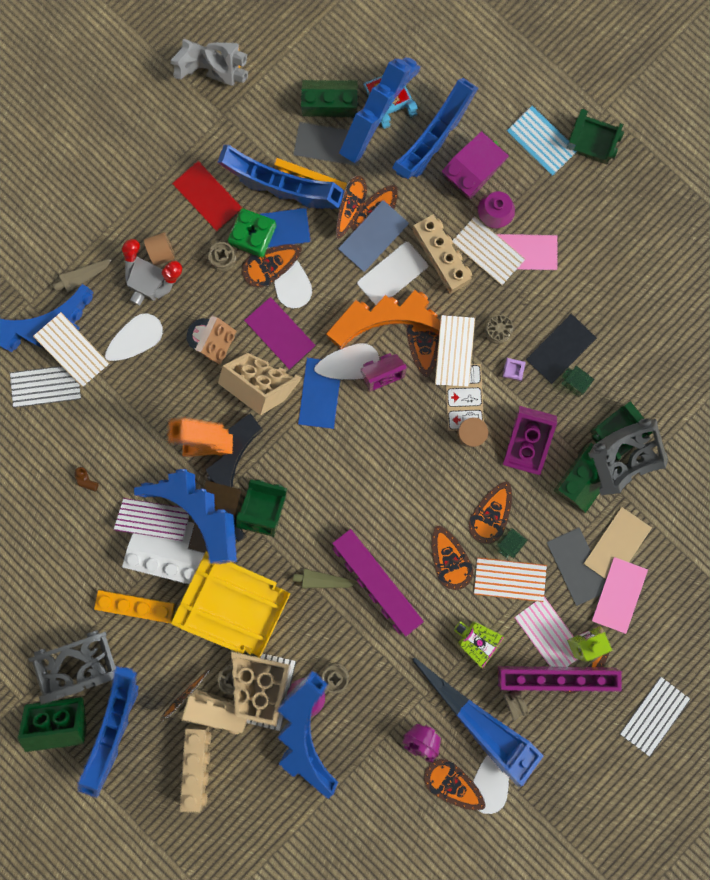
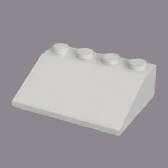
M187 522L183 541L133 533L122 567L190 584L204 555L202 552L188 549L194 523Z

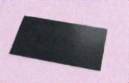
M570 314L526 360L553 384L597 337L574 315Z

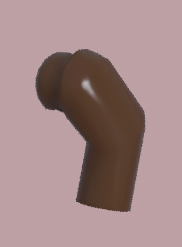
M76 468L74 475L77 484L82 488L96 492L99 483L89 479L85 468Z

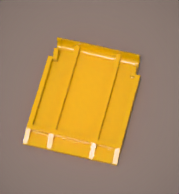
M205 551L171 624L243 654L246 651L261 658L291 593L277 587L275 581L235 563L211 564L208 551Z

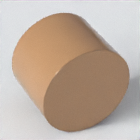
M165 232L144 239L145 247L153 265L158 266L175 259L172 246Z
M468 418L458 427V439L466 447L479 446L488 437V427L479 418Z

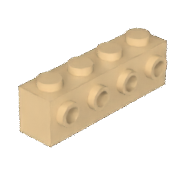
M433 214L415 224L413 233L449 293L452 294L468 285L472 279V273L468 266L465 267L462 263L463 259L458 250L455 251L453 248L451 237L444 233L443 224L440 219H436Z
M189 724L185 730L181 812L200 813L207 804L208 794L205 793V785H208L209 773H206V769L210 762L208 744L211 743V732H209V726Z

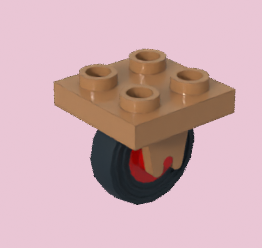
M212 315L210 319L202 318L193 322L186 336L191 348L214 363L221 365L237 331L218 317Z

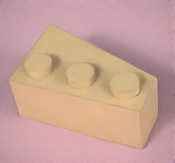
M198 689L189 696L182 720L225 729L232 734L243 733L248 721L247 719L236 717L235 701Z

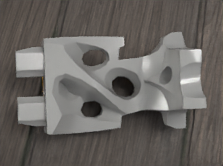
M183 39L182 49L171 59V64L174 65V78L182 79L186 75H192L198 68H207L208 77L233 86L236 81L244 83L248 78V71L240 69V66L243 67L247 62V54L239 51V44L209 43L206 47Z

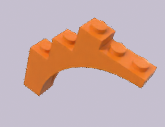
M414 290L401 306H398L399 302L391 296L389 298L385 295L371 312L367 304L362 301L359 303L355 300L327 332L326 336L338 348L342 349L356 336L382 325H414L439 335L441 321L437 318L438 316L434 311L426 309L429 304L428 297L424 293H418Z
M177 419L169 421L168 442L183 444L182 456L226 455L232 454L233 434H228V430L223 429V425L189 419Z

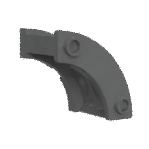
M645 418L640 420L639 423L615 431L594 444L589 452V457L594 459L601 481L599 488L601 495L621 493L622 489L632 481L631 477L637 473L643 475L655 470L665 469L668 462L657 419L650 420ZM653 431L655 440L644 444L650 440L651 436L646 435L642 437V434ZM621 444H629L637 448L631 453L627 465L615 461ZM657 446L659 454H656L651 448Z
M97 630L86 634L87 638L48 652H46V649L34 652V657L28 658L29 662L33 663L42 696L39 697L41 704L83 691V686H86L87 689L113 680L116 667L108 645L106 632L99 634ZM95 641H99L103 653L97 658L92 657V655L97 652L98 647L94 650L89 649V645ZM82 644L81 651L71 649L72 647ZM60 652L55 660L52 654ZM67 655L86 662L77 674L76 684H74L70 676L58 673ZM102 658L105 659L108 672L104 668V666L99 662V660H101ZM44 659L48 660V662H49V665H48V666L45 665ZM91 666L92 668L88 670L91 672V676L85 677L84 671ZM57 678H62V679H64V680H65V685H64V686H61V684H60V681H61V680H57Z

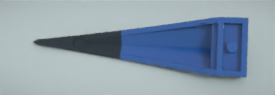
M413 658L414 664L500 771L504 772L518 787L523 786L543 758L538 749L530 741L466 698L418 659Z

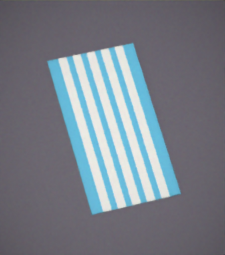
M533 106L507 130L552 175L576 153L566 149L569 141Z

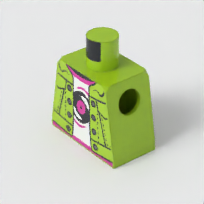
M460 621L454 629L456 633L462 636L458 644L482 668L504 639L501 634L475 621L469 627Z
M601 626L567 640L574 658L582 661H590L612 651Z

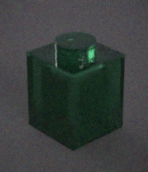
M576 365L564 372L562 375L564 380L561 384L580 397L595 379Z
M509 528L496 544V547L499 549L497 552L506 559L508 557L514 559L528 540L513 528Z

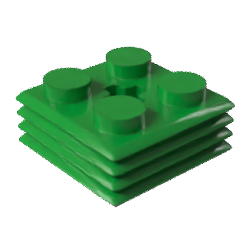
M241 208L228 237L229 245L259 257H264L276 229V221ZM255 230L256 233L249 235V231Z

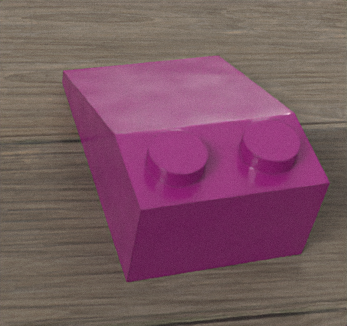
M481 131L453 157L442 170V174L471 200L508 159L509 155Z
M389 353L380 357V361L375 363L374 361H369L363 364L361 373L369 392L405 377L406 364L397 354L391 355Z
M519 406L503 465L540 475L557 426V416Z

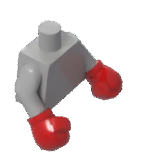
M135 239L125 241L122 247L125 260V279L127 286L135 291L130 301L140 306L145 297L154 301L156 298H161L168 294L173 283L181 275L183 268L178 261H171L162 270L137 257L140 243Z

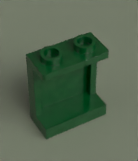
M581 108L566 149L575 151V154L608 164L611 159L616 157L618 152L616 145L617 142H621L624 131H622L624 124L620 123L618 126H614L587 116L588 111Z
M629 401L590 431L592 433L591 437L595 443H598L613 432L639 423L640 420L645 418L633 403ZM653 431L643 433L642 437L650 436ZM621 444L615 461L621 459V456L634 446Z
M250 479L241 512L238 513L236 519L237 528L275 537L287 497V488L279 484L265 483L259 479Z

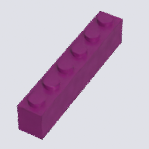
M352 529L332 543L335 546L332 548L339 558L343 556L347 561L344 564L351 573L354 571L358 575L356 580L361 587L369 589L371 593L368 595L375 604L379 602L383 607L380 610L387 619L391 617L394 621L393 627L399 635L403 633L406 637L424 622Z
M498 666V687L501 690L622 691L621 670L615 667Z

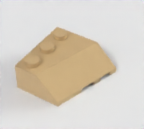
M247 353L222 366L218 384L259 415H262L284 402L302 377L298 375L290 376L286 374V370L270 367L267 361Z
M231 652L236 717L277 726L280 712L277 710L284 698L291 666Z

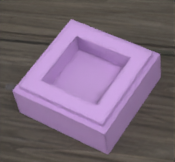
M507 358L502 377L521 381L526 362Z

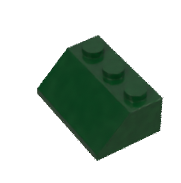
M303 80L301 88L302 117H355L358 107V81Z
M593 443L584 446L554 489L555 493L584 513L588 511L599 495V488L601 486L594 459L589 457V452L594 445Z
M78 697L51 701L44 704L34 703L25 705L17 738L24 751L31 752L83 745L87 729L84 698Z

